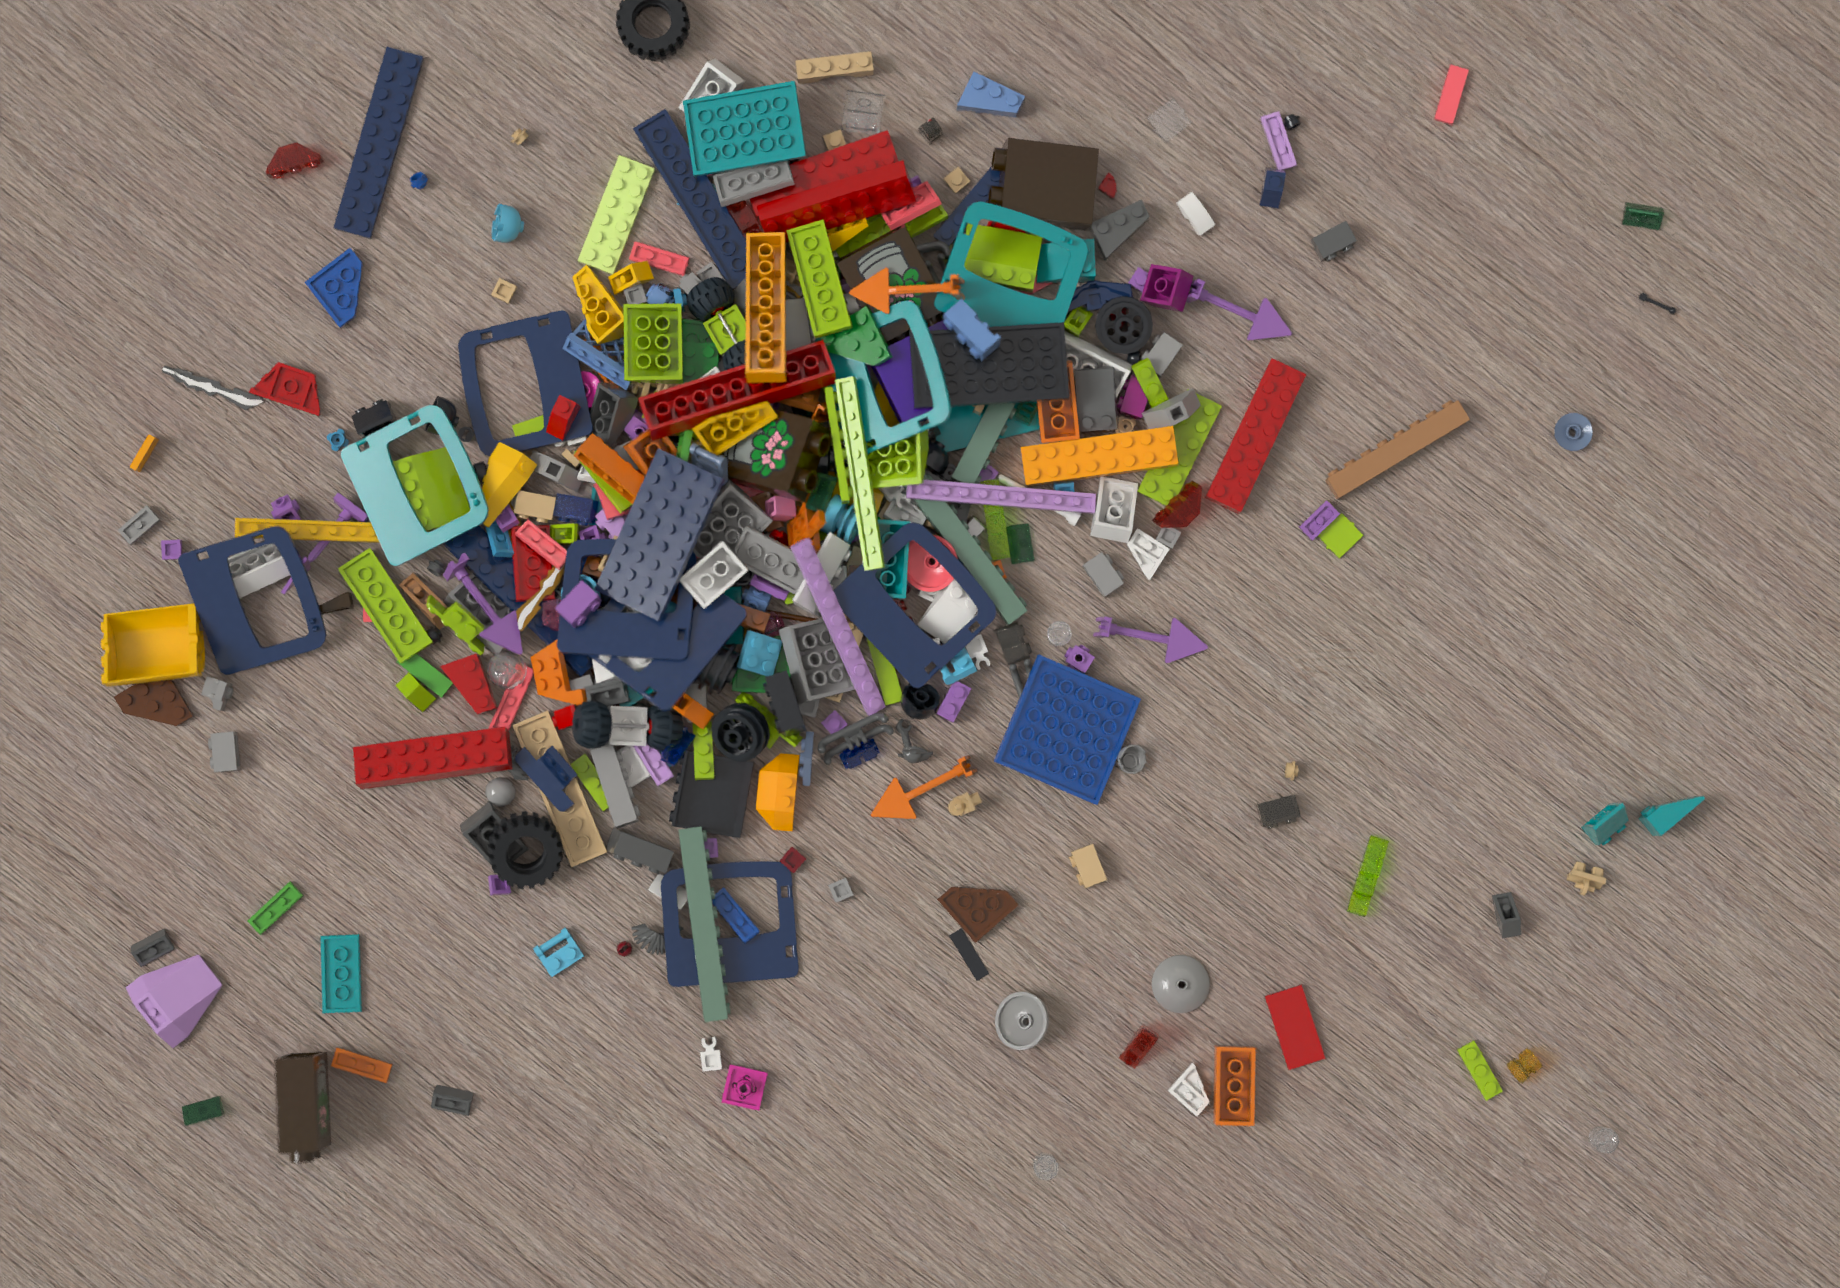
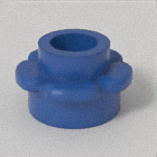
M417 172L410 178L412 188L422 189L427 185L428 177L423 172Z

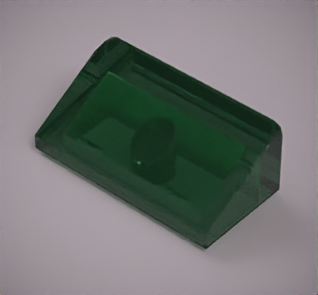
M1625 202L1622 225L1660 230L1664 210L1661 207Z
M818 473L817 486L809 495L806 509L816 512L818 509L826 512L838 480L837 477Z
M1029 523L1006 527L1011 564L1035 561Z
M220 1096L182 1106L185 1126L225 1114Z

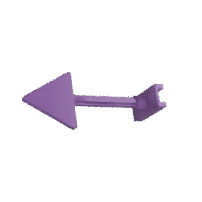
M1200 279L1192 281L1191 294H1188L1186 302L1190 303L1198 299L1208 301L1252 321L1253 325L1247 340L1292 335L1290 329L1267 298L1262 300L1257 314L1208 293L1207 290L1203 289L1205 281Z
M340 493L334 496V503L343 509L338 515L337 521L349 522L352 517L359 522L369 521L368 515ZM319 541L310 552L308 558L304 557L302 559L307 572L311 569L310 563L320 555L330 541ZM291 577L281 591L282 594H286L294 586Z
M465 553L461 555L458 563L449 562L443 574L444 578L449 581L456 576L459 581H462L493 623V625L480 632L479 636L521 655L522 644L516 611L514 610L502 619L499 618L464 569L469 560Z
M1110 617L1096 618V622H1101V625H1099L1100 632L1093 633V637L1104 638L1109 637V634H1119L1167 644L1165 663H1170L1208 649L1205 643L1176 618L1172 619L1169 636L1119 627L1117 624L1111 623L1112 618Z

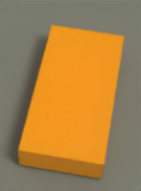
M149 434L132 461L130 468L140 473L159 439Z

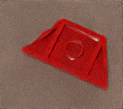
M278 362L269 373L261 378L258 384L249 390L251 394L320 417L315 374Z

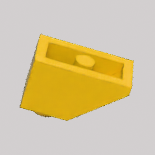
M648 261L629 264L609 276L608 279L614 295L624 292L627 288L639 284L644 285L654 279Z

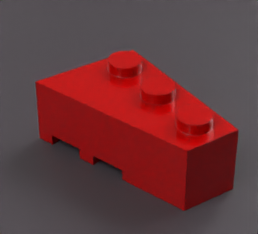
M476 653L440 666L476 714L482 715L498 708L479 654Z

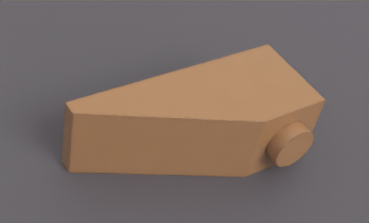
M412 573L399 584V587L440 630L445 625L440 617L428 610L426 605L427 598L432 595L446 609L448 607Z

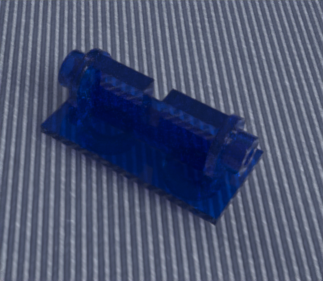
M684 726L681 742L677 745L672 743L666 746L661 752L660 760L676 766L696 735L688 732L689 729Z
M873 738L867 739L865 744L861 742V746H856L851 751L847 748L839 754L845 769H852L862 764L860 760L862 756L865 762L877 757L880 751Z

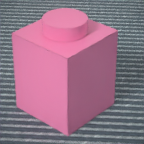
M774 496L765 501L766 514L772 520L787 522L796 517L797 508L795 500Z

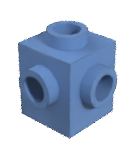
M750 586L749 590L745 588L741 599L744 600V606L766 612L772 595L765 591H760L754 586Z

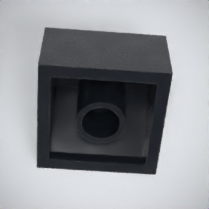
M383 399L375 401L372 403V407L368 409L365 407L360 408L351 416L359 436L365 438L368 434H372L397 421L392 407L387 400L383 401Z

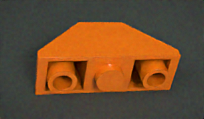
M686 693L683 694L673 707V709L703 730L715 715Z

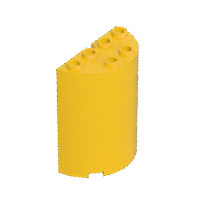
M195 604L103 614L101 631L104 633V639H101V648L105 650V654L101 656V664L104 668V673L101 674L102 684L107 687L202 676L205 668V643L203 631H199L201 620Z

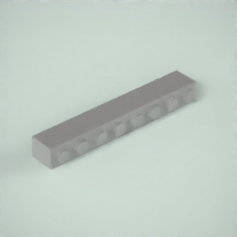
M589 674L569 681L571 690L595 685L596 679H593ZM607 744L600 748L590 749L615 827L618 829L639 822L640 810L638 805L633 804L632 798L635 795L632 787L627 785L626 780L629 777L626 769L621 767L620 762L623 759L620 750L616 751L614 745Z

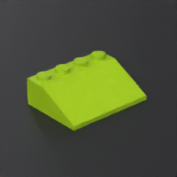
M967 223L966 235L969 236L973 225ZM977 225L964 267L966 270L1006 288L1032 293L1042 237Z
M681 303L623 304L624 381L683 384Z
M928 429L867 454L873 489L923 484L929 449ZM875 439L866 443L868 448L876 445Z
M446 447L393 461L404 491L427 532H431L470 511V505L459 474Z

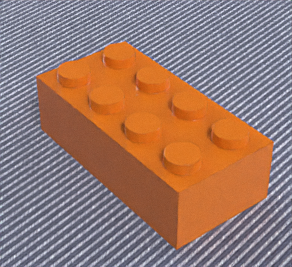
M1067 360L1069 400L1037 402L1041 443L1080 439L1071 360Z
M648 429L623 446L640 472L645 476L658 448L674 456L677 453V449L668 436L652 441Z
M1215 1046L1213 1123L1215 1125L1254 1126L1256 1048L1253 1046Z

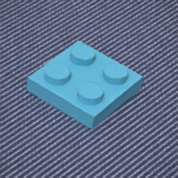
M747 630L737 667L764 676L773 675L782 640Z

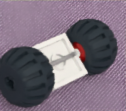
M588 701L576 707L572 719V733L575 742L588 749L600 748L605 744L646 746L647 743L655 750L667 751L677 747L681 742L684 728L682 714L673 708L670 711H662L655 705L648 710V707H607L601 702Z

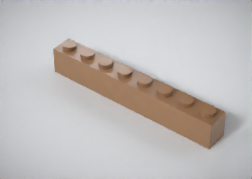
M1452 400L1442 405L1443 409L1436 412V410H1433L1425 415L1426 420L1420 422L1418 419L1409 425L1411 429L1405 432L1403 429L1393 434L1394 439L1389 442L1387 439L1377 444L1378 448L1374 451L1368 449L1360 454L1362 458L1355 461L1353 458L1344 464V469L1339 471L1336 468L1328 473L1329 478L1325 481L1335 498H1341L1468 422L1470 419L1458 400L1454 403Z

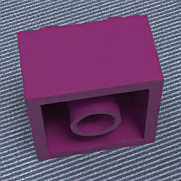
M1151 264L1140 300L1152 307L1183 312L1194 276L1182 269Z

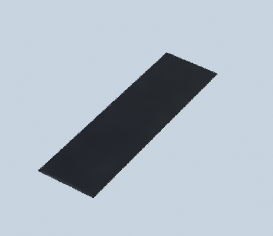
M962 928L949 935L976 981L988 975L989 972Z

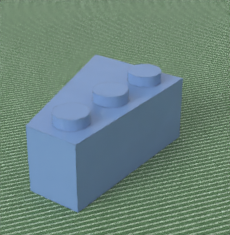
M973 71L957 104V110L1016 118L1024 103L1025 96Z
M961 299L944 313L943 323L949 330L953 329L958 334L956 337L963 345L965 343L970 348L969 352L974 358H979L983 361L999 347L1001 337L998 334L994 336L988 329L989 325L986 322L982 323L977 317L978 315Z

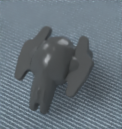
M900 719L896 724V730L901 734L905 748H903V754H898V757L904 758L913 764L929 759L933 755V751L927 753L925 749L911 746L908 732L911 730L912 725H909L908 728H903L901 724L904 720Z

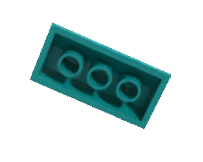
M878 519L881 545L903 525L910 523V521ZM909 542L885 563V568H880L876 572V578L891 598L906 599Z

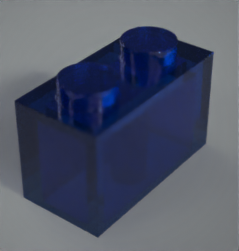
M557 493L553 516L558 517V521L570 523V520L577 521L576 524L588 526V523L595 524L599 501Z

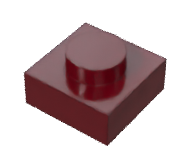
M791 847L779 861L791 872L795 873L806 858L795 848Z

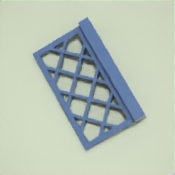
M585 318L576 330L568 335L562 349L627 390L632 381H624V362L621 357L624 356V351H620L618 345H624V337L599 345L596 341H591L589 336L591 334L587 329ZM577 335H585L586 341H583ZM605 345H613L615 351H607ZM593 346H601L602 351L597 350ZM609 356H617L618 362H615Z

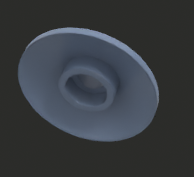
M1569 413L1557 421L1554 435L1557 443L1562 448L1569 451H1578L1590 443L1593 429L1590 421L1585 416L1578 413ZM1569 430H1574L1575 436H1570Z

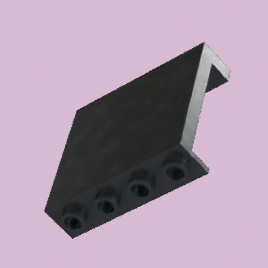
M685 750V754L681 753L679 765H682V771L677 774L676 784H679L678 792L674 791L672 803L676 804L674 811L671 810L669 822H672L674 827L687 829L702 826V830H706L708 833L741 838L754 762L735 761L730 758L713 755L714 779L695 780L694 752Z

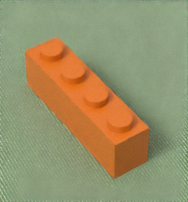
M592 433L577 449L574 457L590 468L633 505L645 475L636 471L631 463L622 459L614 449L609 448L600 437Z

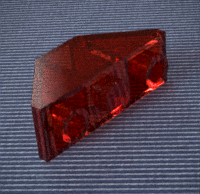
M295 142L278 147L265 172L269 178L280 179L286 173L296 174L306 167L316 168L325 161L320 154Z
M745 200L726 206L745 240L746 233H764Z
M1193 480L1187 483L1177 496L1171 498L1169 504L1164 509L1157 512L1152 522L1161 528L1187 527L1200 514L1201 485Z
M1142 1023L1119 1056V1059L1135 1069L1158 1041L1159 1034Z

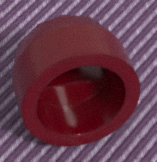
M622 941L617 945V953L620 956L626 957L631 954L632 945L629 942ZM627 945L628 948L621 953L620 950Z

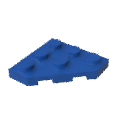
M351 248L347 249L305 282L340 328L356 317L363 263Z

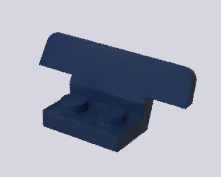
M553 746L547 749L538 760L523 747L515 756L519 766L559 811L564 812L573 806L574 803L564 793L563 789L578 774Z

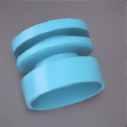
M836 494L825 509L826 523L820 530L827 534L829 532L833 534L838 529L837 537L840 539L844 537V541L850 544L859 533L854 503L847 509L848 504H842L840 495Z

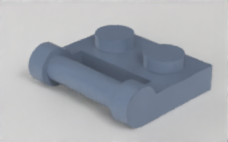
M693 443L689 449V453L692 454V464L725 479L724 486L728 482L727 458L717 456L702 449L699 444Z

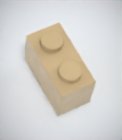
M519 490L514 513L518 514L517 518L529 520V516L536 517L537 522L548 523V520L553 519L556 497Z
M1093 844L1071 852L1072 856L1069 857L1073 868L1077 867L1079 874L1076 877L1080 886L1084 885V888L1107 880Z

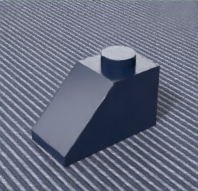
M1265 169L1259 206L1279 208L1286 176L1285 170Z

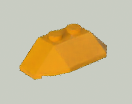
M780 753L759 770L756 810L773 830L793 832L800 755Z

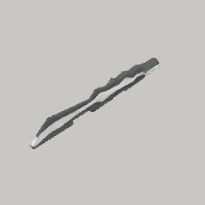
M164 366L162 369V373L170 375L178 383H184L187 388L204 391L209 396L219 394L244 410L264 402L263 398L235 387L232 391L222 387L218 381L205 377H196L193 375V372L178 368L173 369L168 366Z

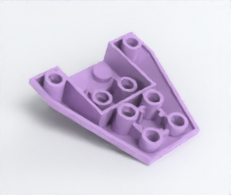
M196 955L141 975L129 984L126 989L132 1003L155 1033L169 1046L174 1048L191 1034L223 984L202 957Z

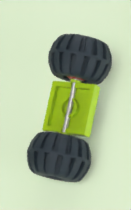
M712 277L701 281L688 294L687 304L690 312L697 319L704 321V327L723 357L724 370L746 364V321L737 305H733L734 293L732 287L719 277Z

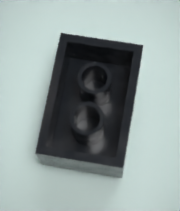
M787 670L765 677L766 683H763L767 697L772 699L769 705L773 716L777 715L778 719L774 721L779 734L783 733L784 738L807 731Z

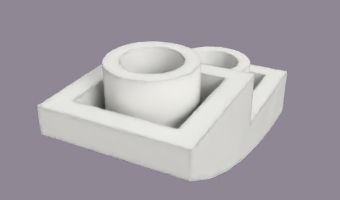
M1190 192L1176 202L1184 218L1189 219L1197 235H1202L1215 225L1193 192Z

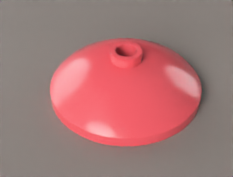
M934 535L958 559L953 546L944 538ZM912 540L909 542L907 581L915 588L926 592H935L947 587L954 578L936 559L935 564H932L930 558L934 557L916 541Z

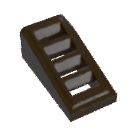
M346 592L319 605L321 614L353 609L352 594Z

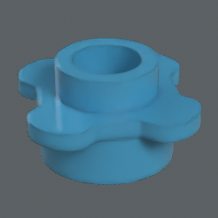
M342 429L327 435V440L332 445L331 449L333 451H338L339 448L349 445V440L345 438V432Z

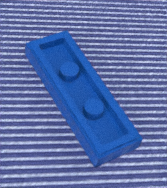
M724 887L715 894V899H712V905L717 908V911L744 944L760 933L759 929Z

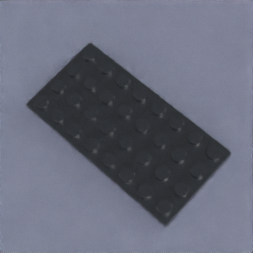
M1064 322L989 327L990 332L994 336L998 334L1001 340L999 347L983 361L972 356L966 343L963 345L957 339L956 335L958 334L953 329L929 330L943 370L951 407L1069 400ZM909 332L914 409L933 408L932 394L923 360L913 333Z

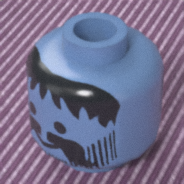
M662 283L653 284L646 294L648 304L675 303L673 299L674 292Z

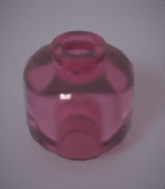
M769 612L770 619L763 635L775 637L780 635L779 630L784 628V621L780 614Z

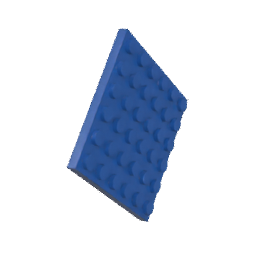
M1038 654L994 762L1098 805L1141 698Z

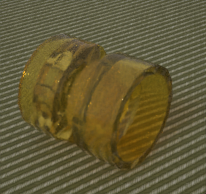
M1528 1048L1519 1053L1518 1059L1513 1058L1506 1064L1507 1068L1521 1084L1530 1078V1073L1535 1074L1543 1068L1541 1062Z

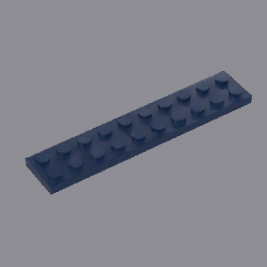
M386 46L333 227L334 229L368 239L372 238L423 64V56Z
M664 109L635 126L633 130L720 273L732 287V290H734L746 278V240L726 207H721L718 194L707 176H693L690 149L668 112Z
M480 526L443 543L458 560L465 553L469 558L466 567L512 612L519 609L525 603L516 602L513 558L494 557L488 534ZM541 601L539 604L541 609L527 625L547 645H550L558 638L560 615L555 609L560 604L558 601ZM564 654L565 663L580 677L593 666L592 658L588 655Z

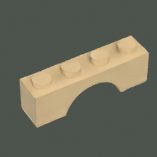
M871 51L796 60L798 84L818 82L834 76L862 77L874 75Z

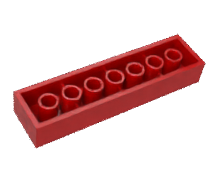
M888 130L789 164L794 185L750 198L756 219L760 220L757 205L898 162L899 160Z
M904 160L757 205L764 232H785L787 243L789 238L786 230L824 220L826 229L829 230L913 204L917 201Z
M1271 358L1206 493V499L1237 514L1241 513L1306 377L1305 373Z
M506 727L353 747L355 783L361 790L513 769L510 732Z

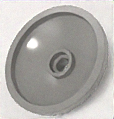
M1175 955L1165 959L1157 966L1152 977L1154 997L1162 1007L1171 1012L1187 1013L1197 1009L1205 1001L1209 992L1210 982L1207 971L1200 962L1189 956ZM1180 981L1185 982L1184 988L1178 987Z
M1028 992L1013 993L1006 997L997 1009L995 1016L996 1032L1000 1040L1012 1049L1027 1050L1035 1047L1044 1038L1048 1029L1049 1018L1047 1009L1042 1000L1034 994Z

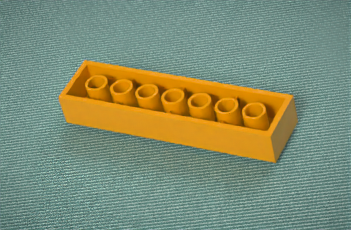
M785 232L746 233L747 383L786 382Z
M1173 426L1021 447L1025 484L1027 487L1179 466Z

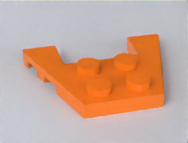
M819 476L815 490L812 493H808L805 503H802L801 506L797 505L796 517L790 519L787 524L789 547L805 538L810 539L826 523L825 512L818 509L814 514L812 509V501L822 488Z
M557 640L530 657L538 695L575 705L588 702L585 688L571 690L564 654L558 650Z

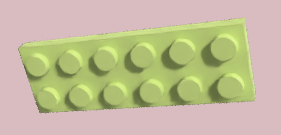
M621 155L618 156L578 262L611 275L615 273L655 168Z

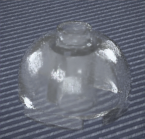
M512 651L496 653L487 665V674L491 682L504 690H512L515 686L521 684L527 672V666L522 657Z

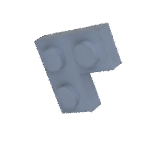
M806 731V739H802L801 750L804 752H800V764H803V766H800L799 778H803L802 786H810L814 732Z

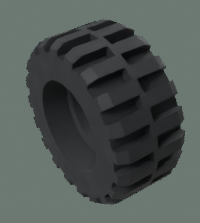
M621 0L619 4L620 9L616 13V27L623 45L629 49L630 53L638 55L643 60L649 58L650 61H656V58L664 60L667 59V55H675L677 53L676 50L684 46V40H687L689 35L690 22L686 6L682 0ZM649 7H660L666 10L671 18L669 30L658 38L650 39L641 36L635 27L636 17L641 11Z
M527 811L521 812L522 815L518 816L516 813L510 814V819L503 818L500 820L501 825H496L493 828L494 833L490 834L488 854L492 870L495 874H498V878L502 882L506 880L507 885L511 887L516 884L518 889H524V886H529V889L535 888V884L539 883L540 886L546 884L545 880L547 878L551 880L554 877V871L558 872L560 862L563 860V847L556 826L553 823H549L548 818L545 816L540 818L539 814L535 812L532 815H528ZM533 837L542 842L544 851L534 862L520 864L508 857L507 849L509 845L518 838Z

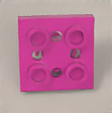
M730 1064L721 1102L759 1111L768 1072Z

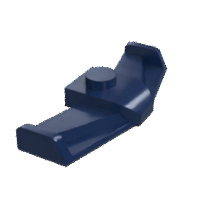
M1098 280L1087 281L1085 284L1076 287L1068 312L1083 305L1086 306L1087 312L1100 310L1105 301H1109L1112 298L1120 296L1133 297L1131 284L1102 282Z

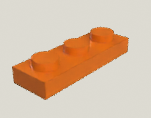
M337 1047L331 1066L387 1083L393 1064Z

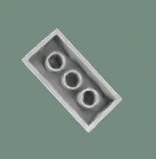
M829 532L817 556L833 589L834 585L831 583L834 578H839L843 570L841 565L843 561H848L852 551H850L851 546ZM804 578L793 598V603L815 615L816 611H820Z
M275 544L264 545L228 558L231 574L240 599L290 576L283 557Z

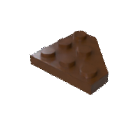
M173 680L134 684L114 696L124 714L174 726H179L194 717Z
M951 887L937 899L975 943L1018 906L1017 902L1006 890Z

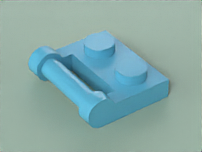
M965 647L950 660L955 672H949L946 665L940 669L943 681L947 685L977 671Z
M566 927L561 930V933L544 944L533 948L551 977L584 957V954ZM564 939L568 941V944L548 957L545 956L544 952Z

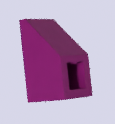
M1131 375L1130 379H1126L1123 389L1126 392L1124 397L1120 396L1117 407L1120 408V414L1141 420L1148 399L1136 376Z

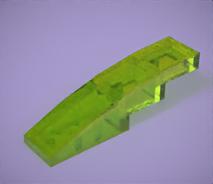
M999 478L980 481V484L1000 486ZM983 505L990 556L993 560L1010 558L1003 506Z
M1370 835L1351 893L1347 912L1362 917L1367 915L1370 900L1384 862L1389 843L1388 840Z

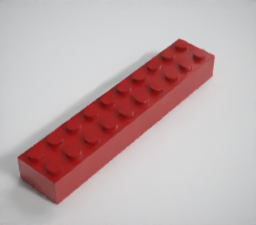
M821 340L786 351V382L747 383L746 364L639 397V403L652 441L692 429L711 417L766 401L769 404L835 384L836 375L825 343Z

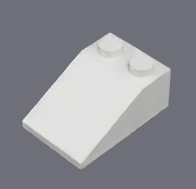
M717 59L706 62L683 100L739 91L745 81ZM682 101V103L679 106V109H681L684 112Z
M1100 477L1090 536L1128 543L1133 528L1138 483Z
M722 541L680 578V582L705 609L749 569L727 544Z
M953 579L947 587L939 591L917 625L933 637L939 638L945 644L974 617L978 608L959 583Z

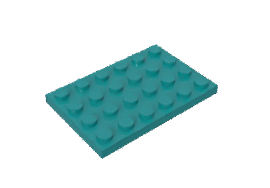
M795 81L683 100L693 176L695 177L807 157Z

